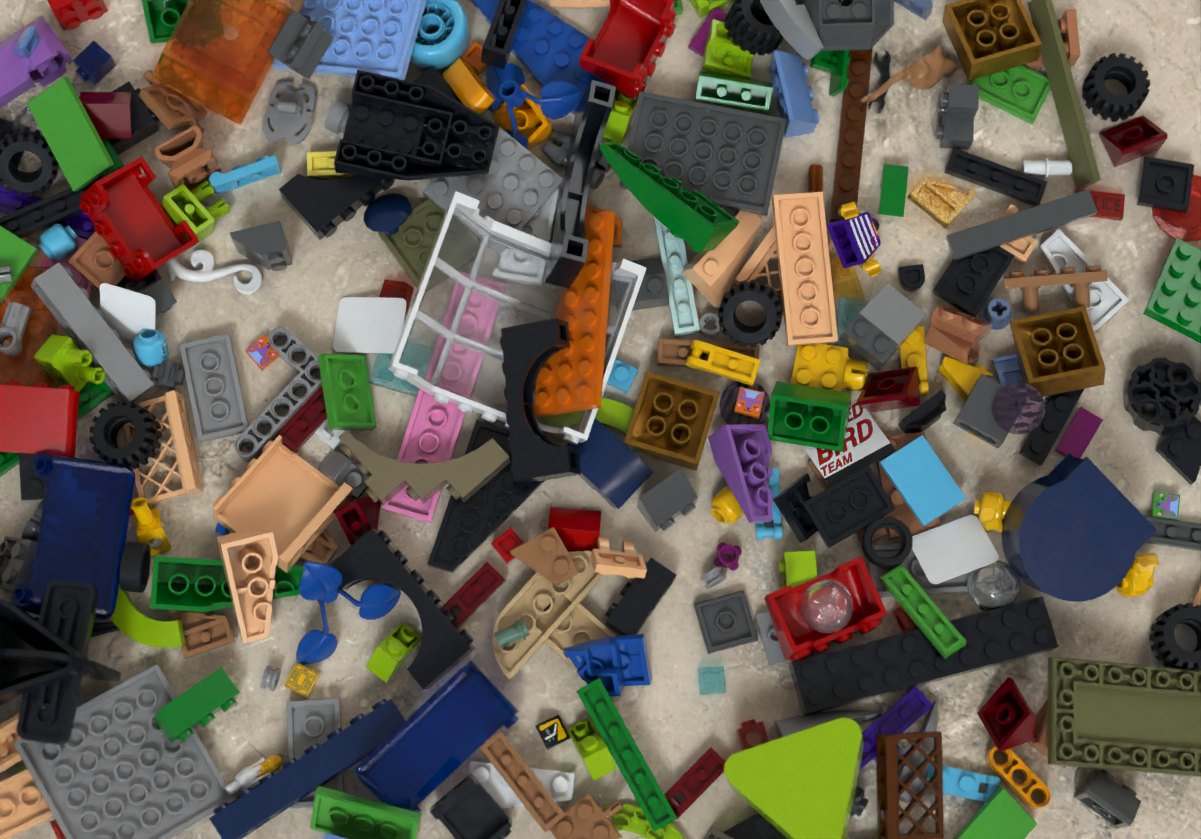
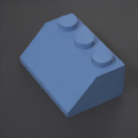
M773 51L769 72L780 118L787 119L784 136L788 138L814 133L816 124L819 123L817 109H813L811 103L814 97L812 87L807 86L806 78H808L807 66L805 63L802 64L800 55Z

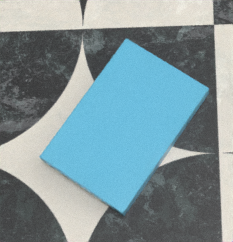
M923 435L879 463L922 527L966 500V497Z

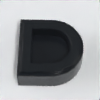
M923 264L898 267L899 283L904 290L915 292L923 286L925 282Z

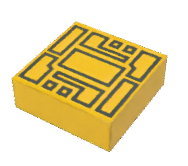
M296 662L284 686L308 698L320 674Z

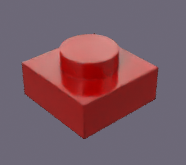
M510 527L495 539L491 546L508 565L515 559L510 551L524 544V542Z

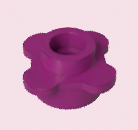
M724 542L719 543L717 546L718 555L714 559L715 566L728 567L732 571L737 570L739 567L738 558L742 554V549L737 545L732 546L726 545ZM727 554L730 555L729 559L725 557Z

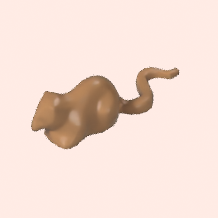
M941 45L915 61L907 69L897 72L877 91L869 96H865L860 101L862 103L874 101L900 80L919 90L930 89L942 77H950L954 74L958 66L949 54H943V47Z

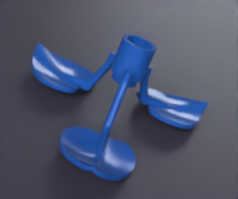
M507 63L503 70L489 65L487 88L500 102L505 101L507 103L506 108L509 111L513 126V133L510 130L504 131L527 150L528 139L524 135L518 134L513 107L521 106L524 103V99L528 98L537 104H542L541 110L546 117L560 119L571 112L581 96V91L577 86L564 81H554L546 84L541 89L542 99H538L527 91H522L519 87L525 83V74L519 66Z
M305 561L299 583V592L306 600L318 601L323 631L311 630L304 635L297 647V662L302 665L321 662L329 658L336 650V636L334 634H327L329 628L324 602L331 603L335 601L340 593L355 606L360 607L359 615L361 618L375 620L385 616L396 606L401 591L389 584H374L362 593L361 601H357L339 587L342 583V575L336 568L323 563Z

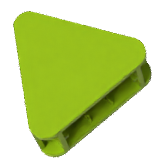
M838 718L731 755L725 763L724 773L726 779L737 795L788 839H846L864 750L861 728L850 718Z

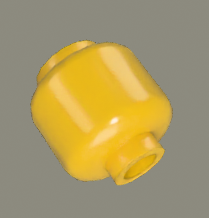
M729 486L724 487L711 500V513L722 524H734L744 515Z

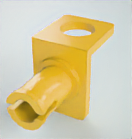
M144 497L134 499L131 502V508L135 513L133 518L140 543L148 544L153 538H160L163 541L161 546L157 548L150 547L151 557L170 550L171 544L163 529L158 508L150 509Z

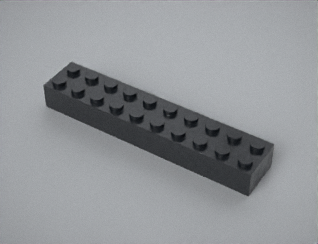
M1042 596L951 620L950 622L967 642L965 646L944 659L920 629L792 662L789 668L802 714L805 716L915 686L925 685L1052 651L1058 647V643L1044 598Z

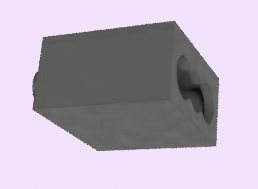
M981 374L953 424L998 449L1011 428H1004L1003 426L1012 425L1015 420L996 422L993 415L1017 418L1022 408L1014 411H992V406L1008 408L1016 403H1025L1027 399L1011 397L1010 395L1020 394V392L1013 388H1006L999 384V381L992 376ZM1005 389L1014 390V392L1003 393L1001 391ZM1002 397H1007L1010 399L1007 402L993 401L995 399Z

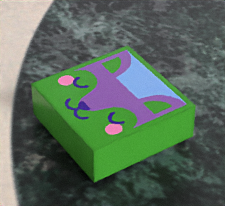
M1154 491L1152 494L1150 516L1178 520L1180 495Z

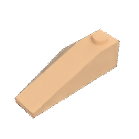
M737 211L733 217L740 221L738 226L714 250L698 253L682 271V274L714 308L720 305L724 294L735 284V278L742 270L762 223L761 218L757 214Z
M239 531L216 537L243 644L269 637L273 589L275 588V571L278 562L273 531Z

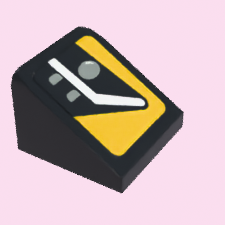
M559 715L535 725L547 751L571 739Z

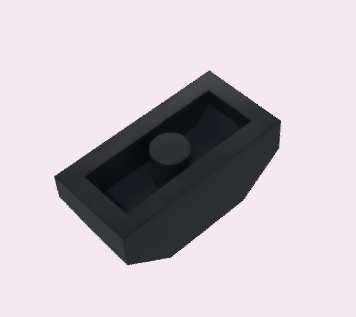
M942 390L937 392L904 417L898 426L904 433L925 431L941 418V414L946 411L945 393Z

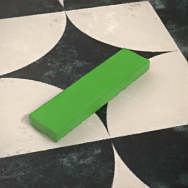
M899 564L880 577V582L944 659L966 645L967 641L902 564Z

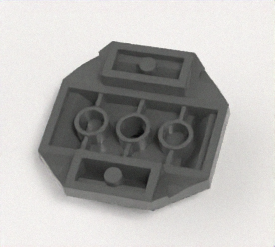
M795 0L796 5L804 4L824 47L820 52L871 50L894 25V0H852L849 6H842L839 0Z

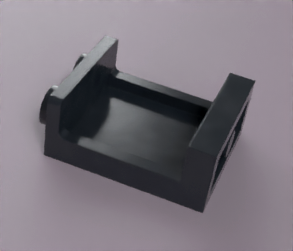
M472 773L430 807V813L436 820L439 819L455 839H505L511 833L512 820Z

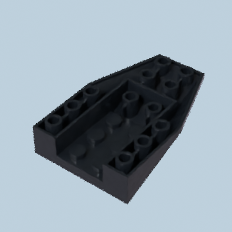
M357 70L343 139L339 141L334 161L335 173L407 181L489 174L499 125L432 86Z

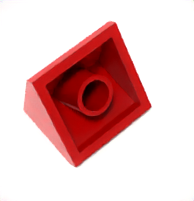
M550 507L548 530L552 527L555 528L568 552H592L593 549H598L597 539L600 536L601 511Z

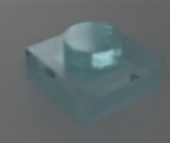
M724 666L697 669L699 695L726 693Z

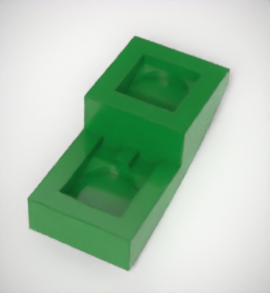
M883 164L878 214L904 216L908 180L907 166Z

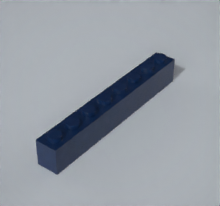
M386 699L380 700L372 706L373 711L366 716L361 713L350 720L351 725L343 731L341 728H338L327 736L328 741L319 746L318 743L313 744L304 751L306 755L299 760L292 758L281 766L283 770L276 775L269 773L260 779L259 783L261 785L253 790L249 787L237 794L238 800L228 805L226 802L214 809L215 815L209 819L222 839H243L317 790L318 786L325 785L410 729L392 699L386 701Z

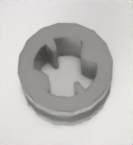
M706 313L700 318L699 328L701 335L707 338L718 335L721 327L719 326V317L716 314ZM708 320L709 323L710 320L714 321L715 330L711 331V328L709 331L706 330L705 321Z
M721 566L710 570L701 577L702 581H706L707 585L705 587L707 589L727 578L725 574H721Z
M267 665L262 676L261 688L269 687L270 691L274 692L279 681L281 669L276 668V670H272L271 666Z

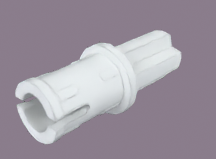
M1048 158L1038 161L1022 160L1021 172L1028 175H1044L1045 178H1048V175H1070L1072 173V162L1069 160H1049Z

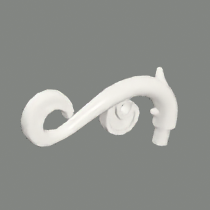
M205 250L195 251L190 259L193 268L203 264V269L193 271L185 268L179 263L177 257L165 264L171 281H174L175 276L180 279L191 282H206L244 270L252 274V279L249 283H241L238 275L233 277V284L239 293L244 295L253 294L262 285V274L256 266L242 263L214 269V257Z

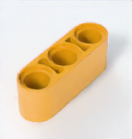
M458 57L442 74L463 105L480 115L496 100L474 69L461 57Z
M996 746L986 752L985 762L987 766L999 778H1002V782L1028 808L1039 809L1048 805L1051 800L1050 790L1011 749L1000 751L1005 757L1002 765L997 764L993 759V753L999 751ZM1014 770H1018L1023 774V782L1021 784L1013 781L1012 773ZM1034 789L1042 794V801L1039 804L1031 799V792Z

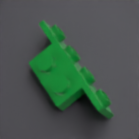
M846 0L841 5L849 6L852 0ZM824 51L817 53L810 60V67L831 73L829 96L834 97L845 91L848 85L849 51Z

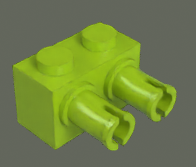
M206 180L191 191L182 184L165 195L162 202V208L171 222L177 227L186 220L200 242L213 233L215 221L231 211L227 203L223 205L225 203L224 199H219L218 202L207 209L203 207L200 202L214 194L212 185L207 187L209 182ZM183 231V235L189 241L187 234Z
M52 334L34 355V358L58 388L60 385H70L80 392L87 382L101 384L104 381L105 372L102 371L103 369L91 367L92 354L89 351L79 350L76 347V342L67 335Z

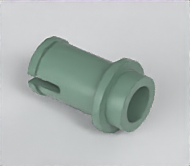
M517 620L515 621L516 624L495 632L501 648L522 638L526 640V636L530 634L524 620L521 622Z

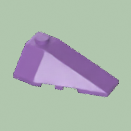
M724 425L708 437L714 461L749 523L772 521V491L769 489V478L772 477V469L769 468V457L772 456V446L766 425Z

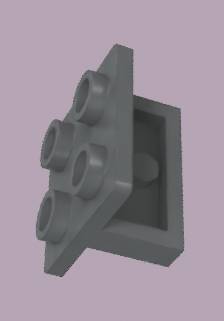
M291 11L267 53L304 78L309 79L333 41V36L325 32V26L318 21H309L296 11Z

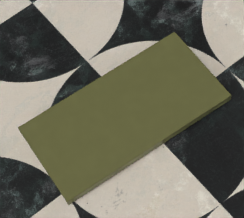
M1049 657L1048 765L1201 777V670Z

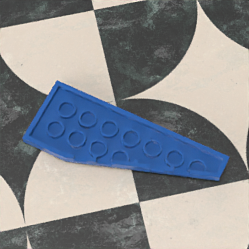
M470 0L491 25L500 0ZM530 0L511 51L522 65L524 64L530 71L535 81L542 87L554 81H564L577 86L581 91V96L571 110V113L574 115L592 80L607 84L580 67L579 58L590 37Z

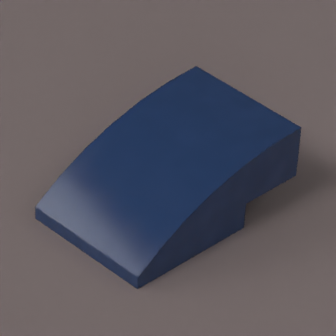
M596 418L587 441L578 442V445L566 444V446L579 449L581 471L579 476L613 508L619 509L653 473L626 444Z

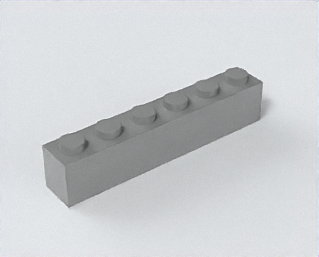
M58 262L34 278L31 284L32 289L67 334L76 342L77 347L80 350H87L92 354L91 365L95 368L103 369L102 371L105 372L104 381L119 401H125L126 403L128 401L134 402L154 385L152 383V376L145 368L142 369L139 366L134 352L129 348L126 349L121 343L119 333L107 325L102 311L97 307L94 308L90 303L88 293L82 287L79 288L76 285L71 271L67 267L63 268Z

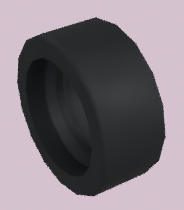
M882 517L874 520L866 528L862 537V550L865 557L871 564L880 568L898 566L909 556L912 549V535L909 528L902 521L894 517ZM891 528L900 535L902 547L896 556L890 558L882 557L874 551L872 537L877 530Z
M127 542L125 544L119 572L121 590L144 592L149 578L151 560L150 547L147 543Z

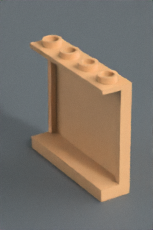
M279 435L274 441L270 440L264 446L263 454L258 459L254 458L250 461L244 475L241 478L239 476L236 477L229 486L230 490L225 496L220 495L212 507L213 519L232 533L272 530L278 553L277 566L287 573L336 517L333 511L346 505L351 500L353 488L345 482L340 487L282 444V436Z

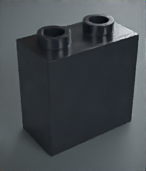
M130 81L112 91L132 92V140H108L117 155L159 131L156 124L159 118L150 108H146L143 100L138 96L141 91L140 88L134 89Z

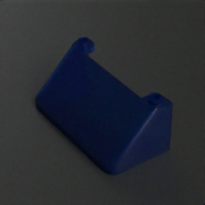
M36 453L34 473L38 478L47 479L31 582H22L16 586L12 594L11 603L21 607L28 613L40 615L45 588L49 582L53 580L83 582L95 586L99 592L94 620H108L116 608L120 562L126 543L135 484L134 470L121 464L50 453Z
M470 661L372 751L352 773L384 804L420 813L422 810L419 806L422 804V801L495 732L504 726L507 730L519 720L516 715L520 711L473 661Z

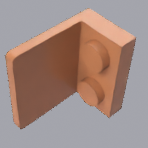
M1066 9L1062 18L1057 19L1071 67L1076 64L1080 57L1076 9ZM1041 51L1038 60L1025 64V67H1045Z

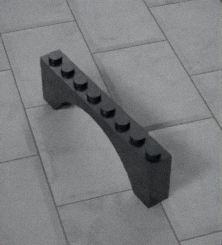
M433 66L413 81L432 86L463 104L450 85ZM297 174L283 185L279 191L285 202L316 237L321 240L323 237L331 236L337 230V226L343 221L351 220L361 206H367L373 202L376 197L375 195L382 189L383 191L389 189L394 184L395 179L358 176L345 180L327 181Z
M592 80L576 108L545 283L569 289L586 263L589 240L585 236V212L588 192L600 142L613 107L616 86Z

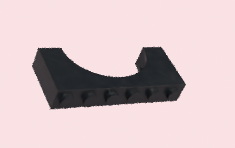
M554 318L501 328L500 346L503 350L504 358L502 371L505 375L506 383L504 396L507 400L508 408L506 421L510 433L508 447L511 451L512 463L510 465V472L513 476V481L530 483L581 475L579 449L569 446H557L547 439L540 430L533 411V389L542 366L555 353L570 347L568 322Z
M372 528L333 561L330 566L336 568L342 575V583L339 586L341 589L348 590L353 585L367 580H383L395 585L410 598L421 620L422 642L417 657L407 670L423 689H429L476 649L472 644L474 639L465 629L461 631L455 625L458 620L449 609L444 611L441 608L439 596L432 589L428 591L422 584L425 580L417 570H410L406 565L408 562L406 556L399 549L395 551L391 547V538L383 530L379 532Z

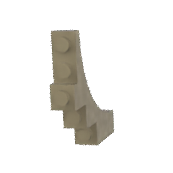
M347 430L339 436L342 443L339 448L348 458L353 455L359 462L356 467L365 477L370 474V477L364 481L368 488L365 490L366 494L374 503L379 500L382 505H385L405 486H408L406 492L414 501L420 499L424 504L446 484H448L446 490L455 500L460 498L465 502L510 463V457L493 438L477 450L459 458L439 463L416 464L397 461L380 455L361 444Z

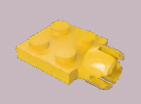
M827 344L799 345L797 347L791 384L836 391L846 389L862 391L865 378L868 375V365L866 361L848 357L849 348Z

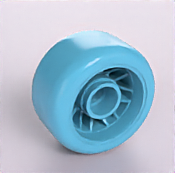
M457 0L426 1L410 59L412 64L423 69H429L433 66L435 70L449 67L458 57L464 55L470 42V26L466 13Z

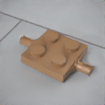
M152 70L146 71L143 77L151 86L142 88L138 96L169 131L182 126L189 128L197 126L203 134L205 129L197 121L205 119L208 111L178 78L159 80Z
M588 793L565 812L566 816L551 827L550 831L556 839H620L622 835L614 826L612 816L624 807L616 799L607 808H604Z

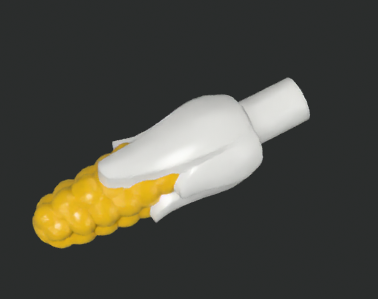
M273 755L268 759L262 757L256 763L239 771L235 776V781L224 787L227 794L231 796L240 789L243 791L249 787L250 789L259 784L260 779L273 772L282 764L281 756Z

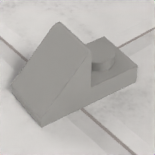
M333 449L317 469L340 487L344 482L352 487V496L356 499L360 498L367 489L364 481L370 476L365 477L356 465L352 463L350 458Z

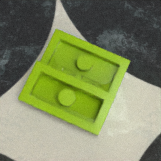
M713 19L706 40L702 69L717 74L750 79L754 55L749 54L747 50L745 52L742 51L739 45H735L732 42L733 39L727 35L728 30L725 29V23Z

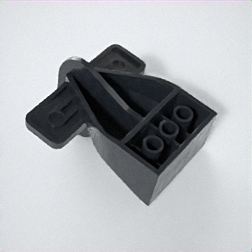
M64 580L49 582L45 588L38 620L21 607L0 598V705L23 695L17 723V734L21 739L56 745L67 743L72 733L82 678L103 681L120 680L121 673L119 671L89 660L87 656L99 599L98 589L91 584Z

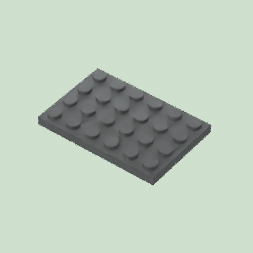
M640 92L628 150L642 158L641 163L657 166L662 169L660 174L664 177L677 178L683 182L681 187L691 193L694 189L719 207L767 216L787 119ZM620 181V188L627 189L624 183Z

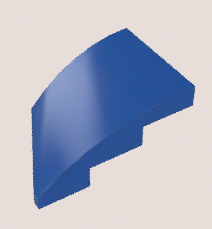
M645 634L602 638L564 649V656L566 658L569 657L576 666L577 673L581 679L589 684L600 678L610 697L621 696L624 686L651 684L652 678Z

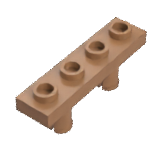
M1101 265L1086 266V271L1075 272V267L1060 268V273L1050 274V269L1034 270V275L1024 276V271L1009 272V277H1004V289L1020 288L1023 290L1024 312L1039 311L1038 288L1040 286L1071 284V286H1074L1075 308L1082 306L1087 308L1090 307L1089 284H1092V282L1108 281L1107 270H1101Z

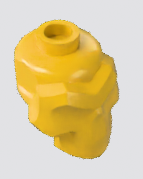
M985 491L981 499L975 500L974 514H979V521L986 531L994 530L1002 533L1004 517L1012 501L1005 500L1002 493Z
M1146 553L1134 558L1128 573L1116 586V590L1121 596L1125 598L1143 596L1153 586L1154 568L1159 566L1157 555L1155 553Z

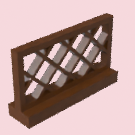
M942 732L876 733L878 839L944 838ZM926 738H934V748L927 755L919 746ZM906 739L912 745L904 756L898 752V740ZM917 750L925 759L915 769L907 760ZM928 763L934 767V775L929 781L920 774ZM905 764L913 773L903 783L898 778V771ZM916 777L925 784L917 795L908 788ZM930 789L935 794V801L928 808L921 801V798ZM904 791L913 798L905 809L899 805V797ZM918 803L926 812L916 822L909 815V812ZM931 816L935 820V832L927 833L921 826ZM906 817L914 826L907 834H899V824Z

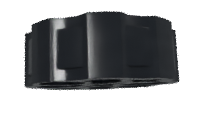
M1154 358L1150 363L1138 366L1131 374L1128 388L1123 398L1125 410L1130 413L1134 424L1141 430L1153 431L1160 436L1173 435L1175 431L1187 428L1194 421L1201 401V382L1196 380L1193 370L1185 363L1172 362L1167 358ZM1173 376H1180L1184 381H1176ZM1145 378H1147V381H1144V382L1140 383L1139 385H1137L1138 382H1141L1142 380H1144ZM1187 408L1189 409L1188 411H1186V412L1183 413L1182 415H1179L1180 412H1183V411L1186 410ZM1142 412H1149L1153 417L1147 418Z

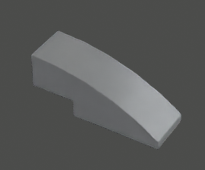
M760 0L774 26L806 60H811L824 48L804 4L796 5L795 0Z

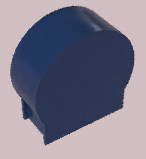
M1069 453L1049 475L1029 483L1012 500L1003 521L1002 546L1010 568L1025 584L1061 600L1081 602L1101 597L1115 588L1128 573L1136 552L1157 529L1088 457L1081 459Z

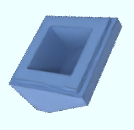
M31 26L25 29L13 48L15 53L27 59L40 41V36L34 27Z

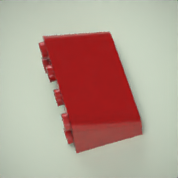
M610 0V12L595 42L594 39L589 38L579 58L580 67L607 84L616 86L617 90L635 100L640 92L645 91V81L648 76L652 77L656 68L655 61L657 57H662L666 48L665 41L667 37L671 38L674 33L676 24L673 22L677 13L674 10V0Z
M143 156L95 182L80 198L81 210L89 216L98 235L106 241L110 253L118 259L125 275L134 281L142 280L200 242L186 220L175 228L148 188V185L157 177ZM140 167L144 170L146 177L141 173ZM183 231L187 234L189 241L183 235Z
M7 381L5 385L0 384V452L48 455V460L74 462L80 393L75 390L74 386L70 385L48 388L47 384L34 383L32 387L21 386V383Z
M862 557L839 565L831 573L793 588L791 585L767 594L764 598L785 661L791 660V662L806 658V655L812 653V650H814L815 654L830 648L828 644L837 641L838 644L849 641L853 638L851 634L858 631L862 635L871 632L882 624L881 619L887 615V611Z

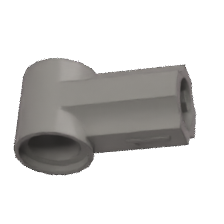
M9 302L0 326V351L4 355L15 356L21 352L23 347L22 337L32 312L30 307L16 302ZM7 338H13V341L10 345L3 346V343Z

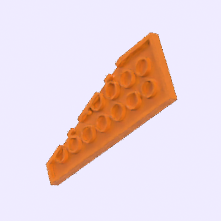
M610 210L589 214L585 225V236L589 240L586 263L569 289L564 288L554 318L568 322L570 347L560 350L551 356L538 373L534 415L538 417L601 408L615 213Z

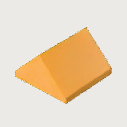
M524 84L519 86L522 91H527L530 94ZM525 98L521 106L513 107L518 134L524 135L528 139V150L549 138L552 132L551 122L542 113L537 103ZM505 102L493 117L501 129L510 130L513 133L509 111L506 108L507 103Z

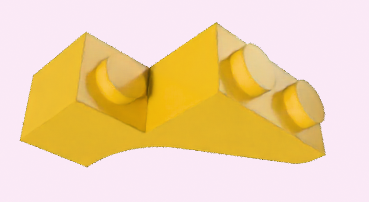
M945 356L939 366L940 374L964 401L981 374L985 376L993 375L987 372L988 370L983 366H970L951 356Z

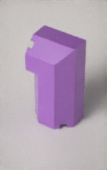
M40 16L0 42V108L30 88L36 87L35 83H40L42 86L49 85L65 74L67 69L64 66L67 62L69 65L73 62L70 54L43 16ZM32 26L40 36V41L27 59L15 53L13 48L24 30Z

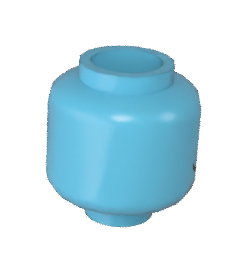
M56 223L40 235L41 243L39 246L51 261L53 259L62 261L77 249V244L74 240L78 236L69 225L64 228L61 224Z
M144 329L134 338L133 346L138 363L154 368V365L160 366L163 360H167L169 351L167 339L163 333L156 329Z

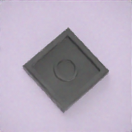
M744 590L694 603L707 654L758 641Z

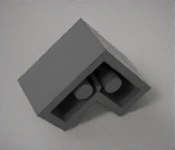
M949 83L946 92H942L941 101L937 103V116H941L940 124H937L936 139H940V148L970 149L973 143L974 117L978 111L979 85Z

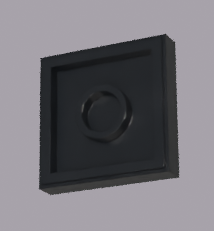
M1145 156L1142 163L1137 205L1187 213L1194 164Z

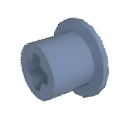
M992 298L984 303L979 316L980 319L992 325L991 329L999 330L1009 324L1012 318V311L1007 300Z

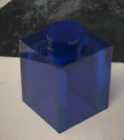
M92 41L73 60L77 68L76 74L84 82L89 80L94 85L116 66L112 56L95 41Z

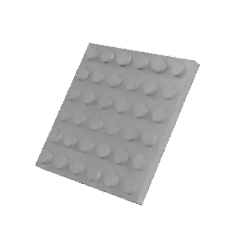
M158 664L77 707L71 737L67 743L56 745L32 742L21 738L13 742L66 839H170L214 814L213 810L226 802L230 805L235 802L234 797L227 794L224 788L227 785L195 729L192 730L194 734L185 741L180 742L178 739L171 744L154 721L155 713L177 698Z

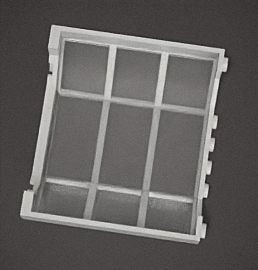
M455 191L450 197L388 369L394 372V376L407 380L426 393L433 395V400L439 403H454L458 405L457 409L463 412L472 413V411L482 414L481 418L489 422L495 423L496 420L504 422L505 427L509 429L506 421V413L508 412L507 400L504 396L506 383L505 375L502 371L504 358L503 350L500 346L501 328L554 319L564 287L545 283L552 243L494 221L489 216L482 218L479 215L480 209L477 208L480 201ZM624 258L617 263L612 262L602 396L647 269ZM536 381L533 389V411L535 404ZM598 408L545 417L535 415V419L544 435L561 438L568 443L578 445V442L587 441Z

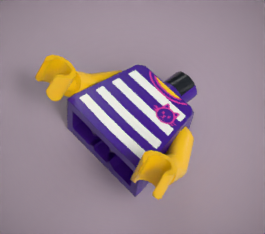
M855 201L841 205L838 209V216L844 219L828 223L826 226L843 268L859 265L861 269L868 273L870 278L882 273L877 259L873 260L875 250L881 245L877 233L880 227L878 221L871 218L869 212L860 214Z

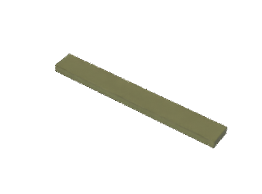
M1033 0L1028 3L1034 28L1042 43L1040 51L1070 161L1072 162L1078 189L1086 188L1101 179L1052 0Z

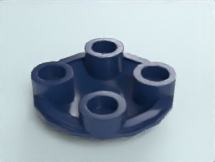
M395 193L386 194L376 198L368 205L364 212V222L366 227L372 231L385 232L389 236L394 235L407 220L408 216L413 213V208L405 196Z

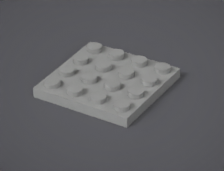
M499 127L489 174L434 178L423 190V194L443 211H446L450 197L457 191L480 201L477 208L480 209L479 215L482 218L489 216L494 221L522 231L563 183V178ZM452 215L454 220L481 240L482 236L455 215ZM489 240L487 245L499 257L508 248Z

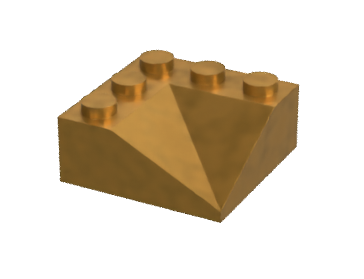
M961 0L945 5L942 23L969 81L1038 60L1042 43L1021 0Z
M1085 306L1010 321L1021 377L1026 387L1025 391L1026 393H1033L1034 391L1036 395L1027 396L1028 400L1038 396L1044 397L1104 385L1106 368Z
M646 371L624 444L669 463L697 471L720 392Z

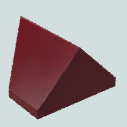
M369 496L358 498L333 511L351 546L370 529H378L381 507L379 500L374 503Z

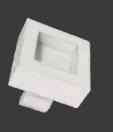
M326 419L314 433L331 449L336 450L341 444L339 436L346 430H329L328 419Z

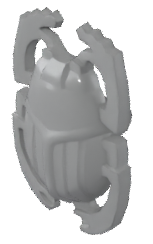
M291 81L276 83L269 98V104L274 105V107L268 106L262 124L263 133L270 142L276 143V140L282 137L289 141L290 146H293L305 140L312 125V112L306 111L307 109L313 111L315 107V88L301 83L300 87L303 89L298 92H292L289 87H286L293 85ZM286 90L279 99H276L280 91ZM303 93L309 95L308 103L305 102ZM268 119H270V124L274 132H271V130L269 129ZM304 125H306L305 129L299 135L295 136V134L300 132L303 129Z

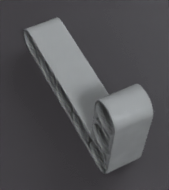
M283 327L271 330L268 341L271 348L298 375L236 439L235 451L246 462H250L254 458L258 459L262 454L264 446L270 440L274 441L277 438L276 434L322 386L321 378L314 379L312 377V373L319 369L318 356ZM279 337H286L287 342L284 345H275V341ZM304 353L306 358L302 362H295L293 359L296 354ZM298 388L307 389V393L303 397L294 396ZM280 407H289V412L286 415H277V410ZM268 424L272 426L268 434L263 435L259 433L263 425ZM246 443L254 444V448L250 453L242 452V447Z

